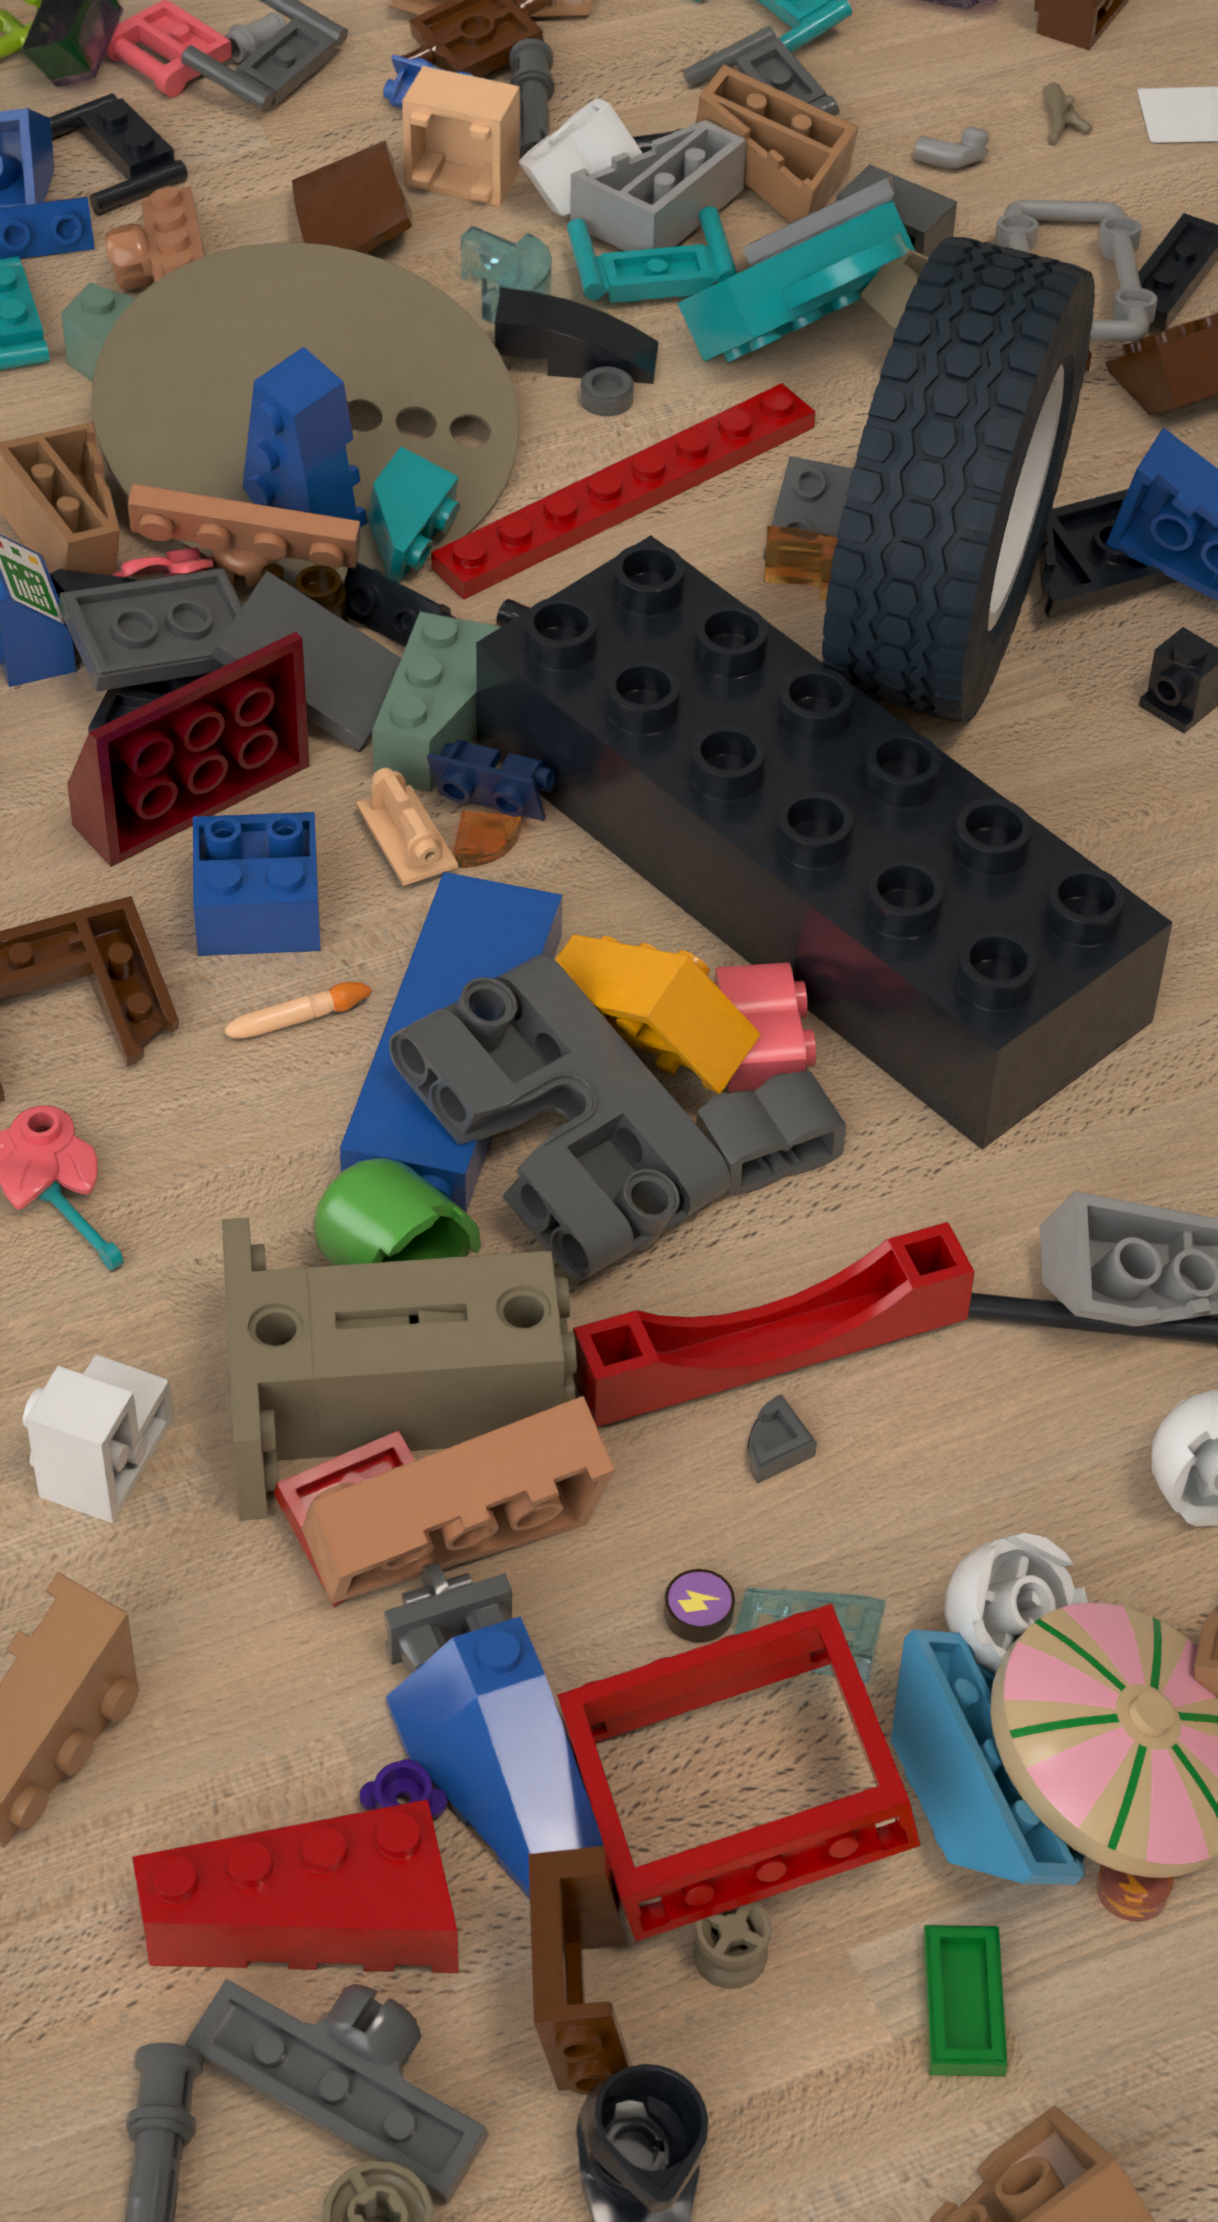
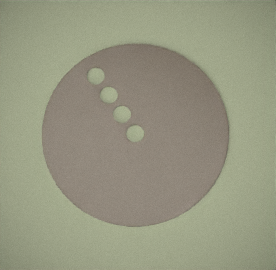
M300 242L265 243L219 251L181 266L153 283L133 300L109 332L98 356L93 377V422L99 447L108 468L128 498L132 484L253 503L242 488L254 380L302 347L309 350L344 381L348 405L354 402H366L375 406L382 416L381 424L374 430L360 432L352 429L353 440L345 445L349 466L351 464L357 466L361 482L353 487L356 507L361 506L366 510L368 522L360 528V551L357 562L371 569H376L382 572L384 576H387L368 519L373 483L400 446L459 477L455 501L460 503L459 512L446 533L438 530L432 539V549L425 563L431 560L432 551L471 533L497 503L508 483L515 463L519 441V412L516 393L509 372L498 350L480 325L450 296L427 280L381 258L340 247ZM406 410H422L432 416L436 423V430L427 438L412 439L406 437L398 430L396 425L397 417ZM474 417L483 421L488 426L490 438L480 446H464L452 437L450 427L459 418ZM174 539L187 548L199 547L200 555L210 558L212 556V550L200 546L197 542ZM294 558L278 560V565L284 569V580L288 583H295L296 576L303 569L315 566L310 561ZM341 566L334 569L339 573L342 584L345 582L348 567Z

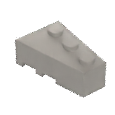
M703 120L652 141V150L632 158L626 152L612 157L611 166L590 175L585 168L571 173L570 221L573 219L584 220L590 235L623 251L675 247L701 225L698 217L701 209L713 206L719 211L744 190L747 139L707 120Z

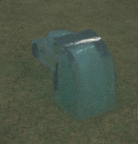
M472 225L461 236V278L482 287L483 320L495 324L501 287L551 295V254L547 246L534 235L527 233L517 243H514Z

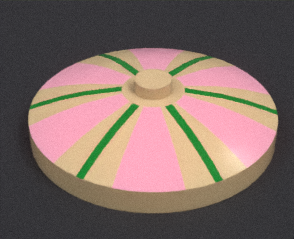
M1081 1603L1061 1607L1036 1620L1012 1644L997 1668L991 1692V1722L997 1750L1003 1766L1022 1799L1044 1825L1063 1842L1093 1861L1127 1874L1154 1878L1182 1876L1202 1869L1218 1859V1698L1194 1679V1664L1198 1646L1171 1626L1140 1611L1106 1603Z

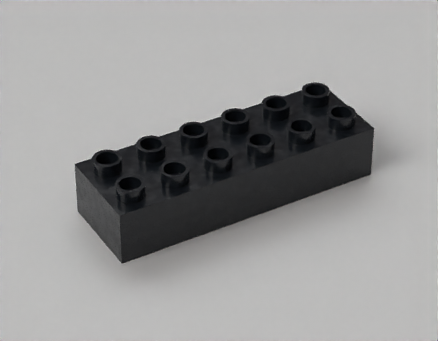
M652 535L636 545L624 549L618 556L548 599L536 603L530 610L476 642L477 745L499 750L501 756L499 762L503 764L509 753L545 760L549 768L555 769L556 781L550 792L542 791L540 795L751 965L789 962L794 981H804L807 1010L980 1149L986 1148L1153 1022L1172 921L1123 886L1114 876L1100 869L1030 817L1021 807L1007 800L937 748L932 741L918 734L860 691L843 675L822 664L819 659L767 622L758 612L747 607L681 558L677 552L666 547Z

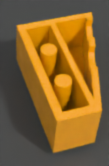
M573 934L555 959L631 1049L637 1046L658 1055L659 1058L655 1062L656 1066L673 1075L680 1065L692 1069L702 1080L701 1083L704 1088L721 1094L761 1035L708 977L710 968L707 964L688 951L679 950L676 954L661 951L643 942L638 946L621 943L606 935L598 939Z

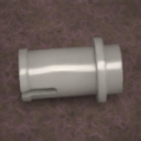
M271 12L248 25L235 24L231 26L229 33L225 35L226 38L231 40V59L235 62L247 59L287 25L283 17L277 12Z

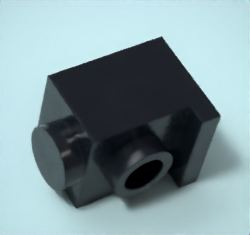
M1182 627L1155 649L1148 690L1140 697L1139 706L1185 734L1218 706V648Z

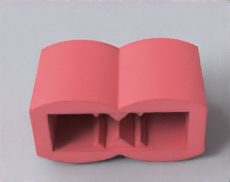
M789 962L715 967L714 984L761 1033L728 1082L727 1088L729 1092L756 1090L774 1075L805 1071L806 1067L815 1066L816 1044L813 1029H803L801 1018L807 1017L806 987L804 981H794Z

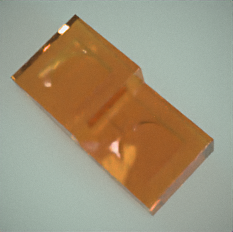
M768 525L764 583L819 586V601L826 602L834 550L838 538L808 530Z

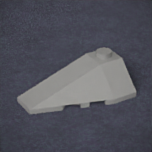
M1074 1191L1040 1224L1042 1284L1075 1316L1136 1327L1218 1314L1217 1218Z

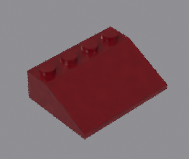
M295 631L89 732L67 782L72 825L110 867L193 826V817L213 816L310 767L303 638Z

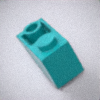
M400 446L374 481L368 519L386 575L398 583H401L411 568L418 571L423 566L432 549L433 537L438 530L446 533L450 529L460 509V503L455 501L459 477Z

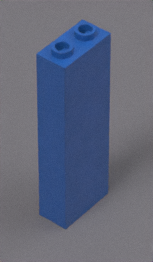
M443 872L341 1143V1172L359 1161L368 1159L388 1158L396 1160L412 1168L467 1213L493 1136L459 1145L395 1067L390 1056V1037L397 1031L437 1009H443L456 1002L464 986L473 979L480 977L495 979L538 954H546L554 959L562 936L561 894Z

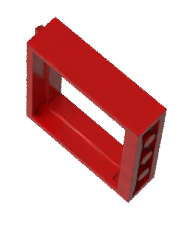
M832 1603L807 1612L795 1613L786 1619L741 1634L729 1635L717 1642L672 1657L660 1658L648 1665L602 1680L591 1681L581 1687L557 1694L635 1942L921 1846L909 1797ZM830 1665L875 1780L876 1787L635 1867L596 1742ZM892 1818L895 1819V1822L876 1828L875 1824ZM661 1897L660 1901L642 1907L639 1905V1903Z

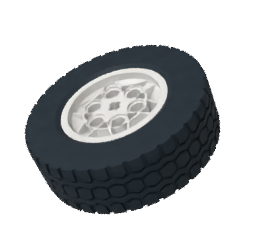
M946 237L938 244V247H935L929 256L928 263H925L917 279V284L912 289L905 305L904 314L901 315L893 336L891 348L889 347L858 447L857 458L852 470L846 494L847 499L838 530L837 545L834 550L823 625L822 658L824 659L822 664L843 675L852 685L873 700L950 721L969 722L977 714L990 691V686L994 682L1000 663L1009 645L1011 635L1014 632L1032 579V573L1037 563L1043 537L1053 508L1054 498L1059 486L1079 403L1091 338L1095 284L1092 273L1078 265L1008 247L1002 248L988 242L982 243L967 237Z

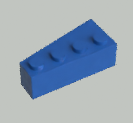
M1163 427L1135 471L1106 545L1127 553V556L1147 566H1154L1164 571V575L1218 602V468Z

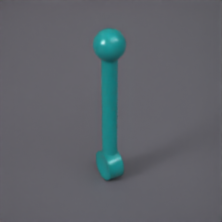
M54 1181L52 1185L38 1196L42 1201L54 1204L98 1251L102 1262L109 1270L112 1271L124 1264L123 1256L113 1242L107 1243L60 1193L61 1185Z

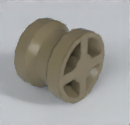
M753 1902L696 1921V1939L693 1952L694 1964L700 1975L712 1985L724 1989H740L754 1983L763 1973L767 1963L768 1944L771 1937L770 1919L764 1908L759 1903ZM742 1944L743 1949L728 1952L731 1946Z

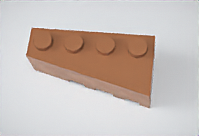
M581 1396L414 1462L396 1467L360 1483H341L329 1487L319 1493L315 1500L311 1501L302 1530L330 1603H335L421 1576V1566L437 1562L441 1569H445L588 1524L615 1469L584 1396Z

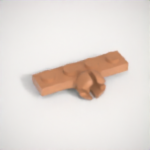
M175 186L163 187L154 191L150 197L141 199L145 221L144 228L141 225L131 223L112 228L105 234L107 257L113 263L112 266L116 277L114 280L120 289L131 291L149 286L173 270L206 256L191 186L181 189Z
M132 484L128 499L131 532L141 533L144 537L155 541H167L173 538L197 542L200 546L212 550L215 568H224L233 584L237 582V575H245L246 586L258 585L262 579L261 570L263 567L269 564L278 565V560L282 558L306 560L314 565L327 566L333 569L340 568L341 566L356 569L360 551V521Z

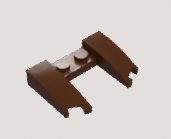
M132 896L0 931V999L88 976L127 1067L136 1064L145 1057L142 1046L163 1028L171 1032L179 1028L178 1016ZM0 1082V1102L5 1101V1096Z

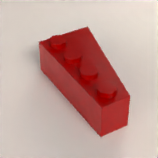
M428 1799L132 1856L150 1966L248 1968L250 1961L287 1962L290 1970H318V1963L363 1964L364 1971L395 1972V1965L431 1966L432 1973L459 1974L458 1930Z

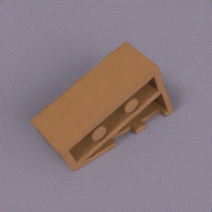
M724 64L701 93L695 122L696 124L707 120L747 139L744 183L791 223L825 206L850 169L859 128Z
M94 422L0 442V513L24 545L43 556L49 574L58 569L111 576L116 572L120 530L110 488L106 486L104 480V463L102 455L98 454L95 442L96 431Z
M57 1572L45 1590L55 1598V1601L32 1636L30 1637L19 1630L6 1649L17 1658L0 1682V1846L3 1848L20 1828L23 1830L29 1829L37 1822L46 1808L49 1794L66 1774L72 1776L85 1765L92 1753L94 1741L111 1721L117 1723L129 1713L138 1696L139 1688L128 1613L60 1572Z

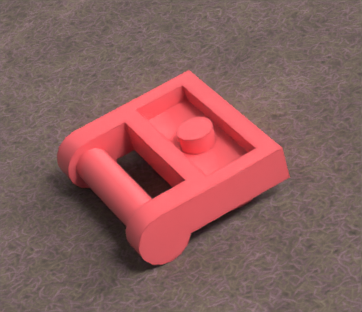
M162 0L111 27L103 34L100 40V50L104 55L113 61L122 60L153 80L160 92L172 98L178 96L184 90L188 81L201 75L181 62L182 54L188 46H194L221 63L232 57L231 40L169 0ZM140 41L170 62L163 64L134 44Z

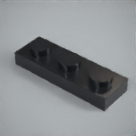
M1183 213L1138 273L1141 287L1153 292L1157 296L1155 318L1149 326L1165 331L1218 260L1217 224Z

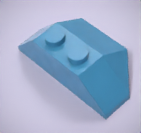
M912 1629L904 1637L891 1742L904 1767L906 1778L913 1787L934 1831L935 1840L943 1850L948 1863L1022 1884L1076 1885L1085 1875V1867L1082 1864L1085 1856L1063 1842L1044 1825L1022 1799L1003 1766L997 1750L991 1722V1692L996 1674L975 1661L973 1657L975 1652L962 1638L960 1633Z

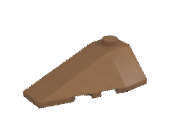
M1056 2105L999 2146L977 2168L984 2182L960 2207L956 2203L946 2201L930 2218L931 2222H1156L1117 2159Z

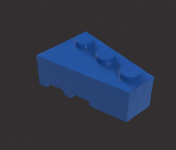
M302 347L254 380L242 488L254 504L360 521L361 528L368 522L366 510L361 506L356 507L353 487L361 482L357 466L353 464L349 466L345 446L353 440L344 381L305 347Z

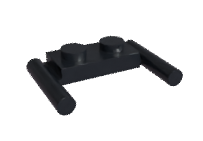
M113 93L49 117L52 138L79 128L80 132L128 179L90 194V204L96 214L103 213L188 178L185 164L181 160L176 161L174 158V149L123 98L118 99Z

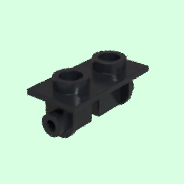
M357 562L356 569H347L344 582L347 617L404 647L408 643L420 612L456 618L451 615V609L448 606L436 603L384 576L382 572L376 569H371Z

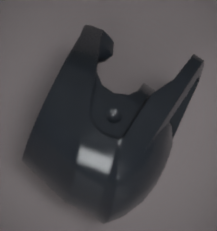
M634 2065L602 2079L588 2094L578 2115L576 2126L582 2191L592 2221L690 2222L700 2173V2162L706 2152L708 2135V2115L701 2094L692 2082L682 2074L660 2065Z

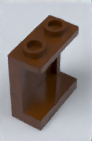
M604 1846L528 1854L534 2025L558 2091L571 2090L583 2095H588L591 2089L602 2079L632 2066L613 2004L607 2001L585 2003L583 1948L627 1943L626 1915Z

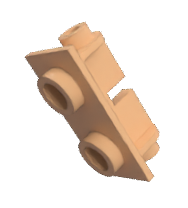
M382 768L376 771L372 776L371 797L356 802V807L402 885L404 886L458 868V862L411 785L406 786L403 775L390 768Z

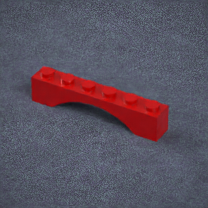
M949 1222L941 1223L888 1238L863 1258L832 1277L794 1295L759 1307L727 1314L699 1317L662 1316L634 1310L575 1327L573 1332L576 1346L577 1371L573 1373L574 1382L580 1395L584 1396L596 1426H603L967 1320L975 1271Z

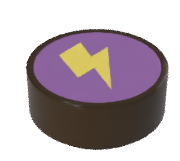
M692 1569L677 1575L669 1583L665 1593L664 1616L668 1626L675 1634L689 1641L706 1642L722 1636L731 1626L734 1618L735 1594L732 1586L723 1576L706 1569Z

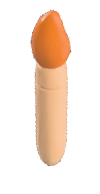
M342 982L334 985L327 992L323 991L310 994L309 996L306 995L241 1015L228 1023L225 1028V1034L231 1038H250L306 1022L315 1017L319 1018L332 1011L342 1013L370 996L372 990L370 986L362 982Z

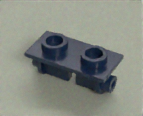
M461 739L457 740L454 744L446 743L442 749L441 756L432 753L428 754L427 760L439 795L445 796L456 803L464 804L469 802L497 809L511 817L524 816L540 821L545 820L546 815L540 794L542 791L550 792L556 781L555 769L549 768L545 760L509 753L500 769H497L495 767L501 759L499 750L468 743Z

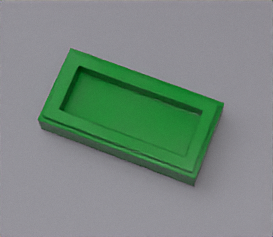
M924 1925L922 1944L929 2076L1005 2077L1008 2062L999 1926Z

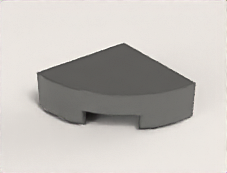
M782 1394L776 1396L761 1408L758 1419L750 1432L748 1463L757 1484L816 1455L817 1442Z

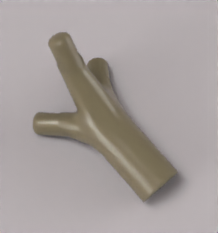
M1057 83L1047 84L1042 91V95L1052 112V131L1049 135L1048 143L1050 145L1057 144L1065 125H1073L1083 133L1089 134L1092 126L1084 121L1072 106L1074 97L1071 95L1066 96Z

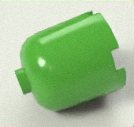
M373 1158L359 1161L342 1171L327 1186L317 1204L314 1216L316 1244L333 1266L466 1257L469 1254V1250L478 1253L481 1246L479 1227L464 1210L412 1168L388 1158Z

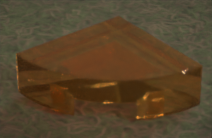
M462 810L453 853L458 862V868L482 866L496 861L507 854L520 837L521 816L512 817L504 814Z

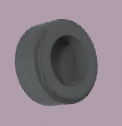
M615 367L595 368L587 372L581 379V404L587 411L595 415L607 417L620 415L629 410L633 404L634 381L628 373Z

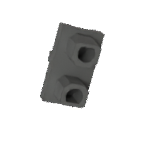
M437 1562L421 1566L424 1587L402 1593L403 1606L384 1611L388 1640L385 1641V1648L392 1665L403 1662L409 1673L412 1674L452 1637L512 1619V1588L506 1574L473 1583L469 1573L446 1579Z

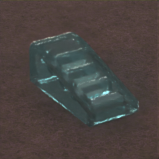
M746 1588L734 1634H741L756 1629L761 1613L775 1615L774 1623L786 1619L795 1613L807 1612L832 1603L842 1630L856 1633L855 1640H847L863 1683L869 1684L883 1626L886 1600L854 1594ZM830 1665L812 1670V1672L834 1676Z

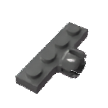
M225 1979L184 2044L185 2046L200 2052L203 2055L204 2062L375 2161L394 2162L412 2170L426 2185L428 2192L450 2203L487 2140L489 2133L482 2124L413 2086L403 2078L404 2066L421 2039V2031L417 2021L406 2008L393 1999H388L382 2005L374 1999L379 1991L360 1984H352L343 1989L326 2018L316 2024H310L296 2019L232 1981Z

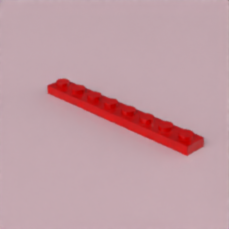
M780 383L432 551L431 569L465 600L813 429L816 411L787 386Z

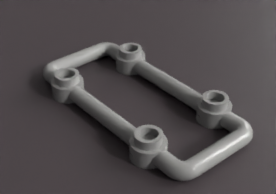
M1018 200L1006 207L1004 216L997 220L995 242L1002 248L1008 247L1031 253V249L1036 246L1038 234L1037 221L1100 222L1098 245L1102 249V255L1115 262L1120 290L1114 295L1112 316L1115 320L1093 319L1090 341L1133 342L1142 339L1147 334L1149 324L1155 318L1157 296L1153 292L1143 289L1140 283L1134 252L1139 248L1142 227L1139 222L1127 218L1121 207L1110 202Z

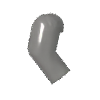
M967 127L962 132L961 143H950L920 136L916 144L914 160L947 169H957L982 161L989 149H986L989 133L980 128Z

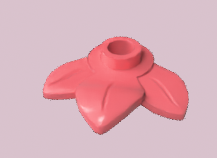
M199 547L166 551V558L151 556L125 561L121 564V570L115 572L112 576L132 577L163 573L164 577L207 571L208 567H214L212 556L210 558L201 557Z
M46 1105L29 1108L21 1112L13 1120L10 1128L0 1131V1185L5 1196L15 1209L20 1210L26 1207L52 1185L54 1181L76 1193L88 1195L92 1192L98 1176V1160L95 1150L90 1144L75 1136L74 1123L71 1117L62 1109Z

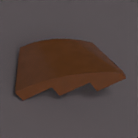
M386 140L292 180L294 203L304 243L329 245L367 254L383 242L413 227L411 209L396 178L394 158Z

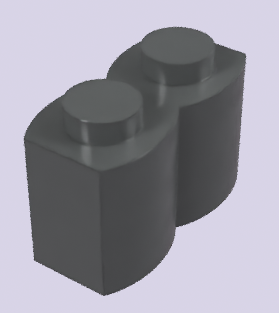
M810 1071L774 1075L755 1091L719 1094L697 1110L696 1125L721 1153L728 1164L732 1180L730 1190L727 1191L728 1194H743L758 1190L777 1181L785 1174H799L820 1168L843 1154L846 1124Z

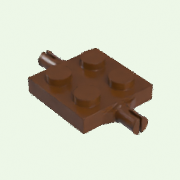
M449 0L409 20L411 35L421 47L401 55V57L410 60L412 58H421L443 68L445 71L455 73L462 71L481 78L509 64V53L517 42L530 38L544 41L542 29L529 16L552 7L553 1Z

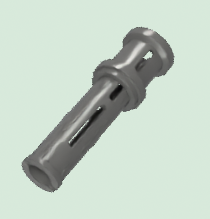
M536 38L517 42L509 53V64L513 72H515L510 80V84L520 86V159L527 151L534 147L536 142H540L549 136L550 131L548 101L554 93V78L549 71L553 66V52L547 43Z
M160 2042L144 2045L135 2052L134 2067L140 2073L136 2108L127 2114L126 2121L127 2132L130 2139L134 2142L132 2175L130 2176L125 2222L175 2221L179 2187L178 2179L183 2147L187 2146L196 2134V2118L190 2114L194 2078L200 2076L204 2065L203 2055L191 2047L176 2043Z

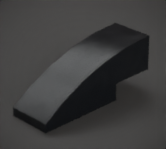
M500 288L495 316V347L500 356L548 359V376L582 379L587 372L595 368L615 367L628 373L634 383L654 384L658 341L603 311L568 299L534 291Z

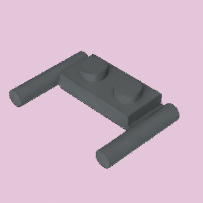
M258 0L291 19V21L239 64L236 70L229 68L192 45L188 46L183 52L181 62L262 111H266L271 104L276 106L332 58L333 48L335 46H342L348 35L346 28L298 0Z
M770 25L683 70L687 84L693 88L714 77L723 64L729 67L737 65L738 71L834 116L839 114V108L835 99L831 95H827L824 89L782 41L777 38Z

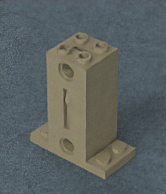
M249 1218L222 1219L232 1438L240 1521L268 1519L267 1491H274L276 1483L279 1482L278 1461L337 1457L398 1430L410 1451L446 1449L575 1399L573 1373L577 1371L574 1332H568L566 1319L570 1317L567 1277L555 1278L552 1251L266 1270L265 1245H251Z

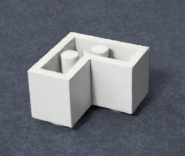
M97 1354L93 1357L84 1374L57 1366L44 1389L37 1388L33 1391L23 1414V1425L28 1430L31 1447L30 1465L34 1467L39 1497L113 1524L174 1420L169 1380Z

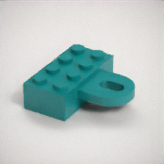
M891 200L735 274L677 304L703 361L723 353L728 363L781 338V336L798 330L822 318V316L861 299V293L883 265L909 253L907 248L913 251L915 249L895 204Z

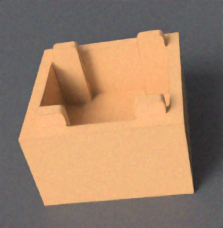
M422 66L402 100L404 186L501 206L520 171V164L518 163L520 160V86Z

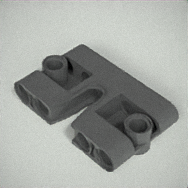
M538 954L495 979L480 977L471 980L464 986L456 1002L443 1009H437L397 1031L390 1037L389 1050L395 1067L459 1145L514 1129L546 1111H555L562 1114L568 1120L567 1123L555 1129L518 1167L516 1172L520 1177L504 1193L503 1199L547 1251H552V1258L570 1277L576 1280L584 1281L630 1252H643L651 1249L665 1230L730 1190L732 1183L730 1170L721 1153L560 964L546 954Z

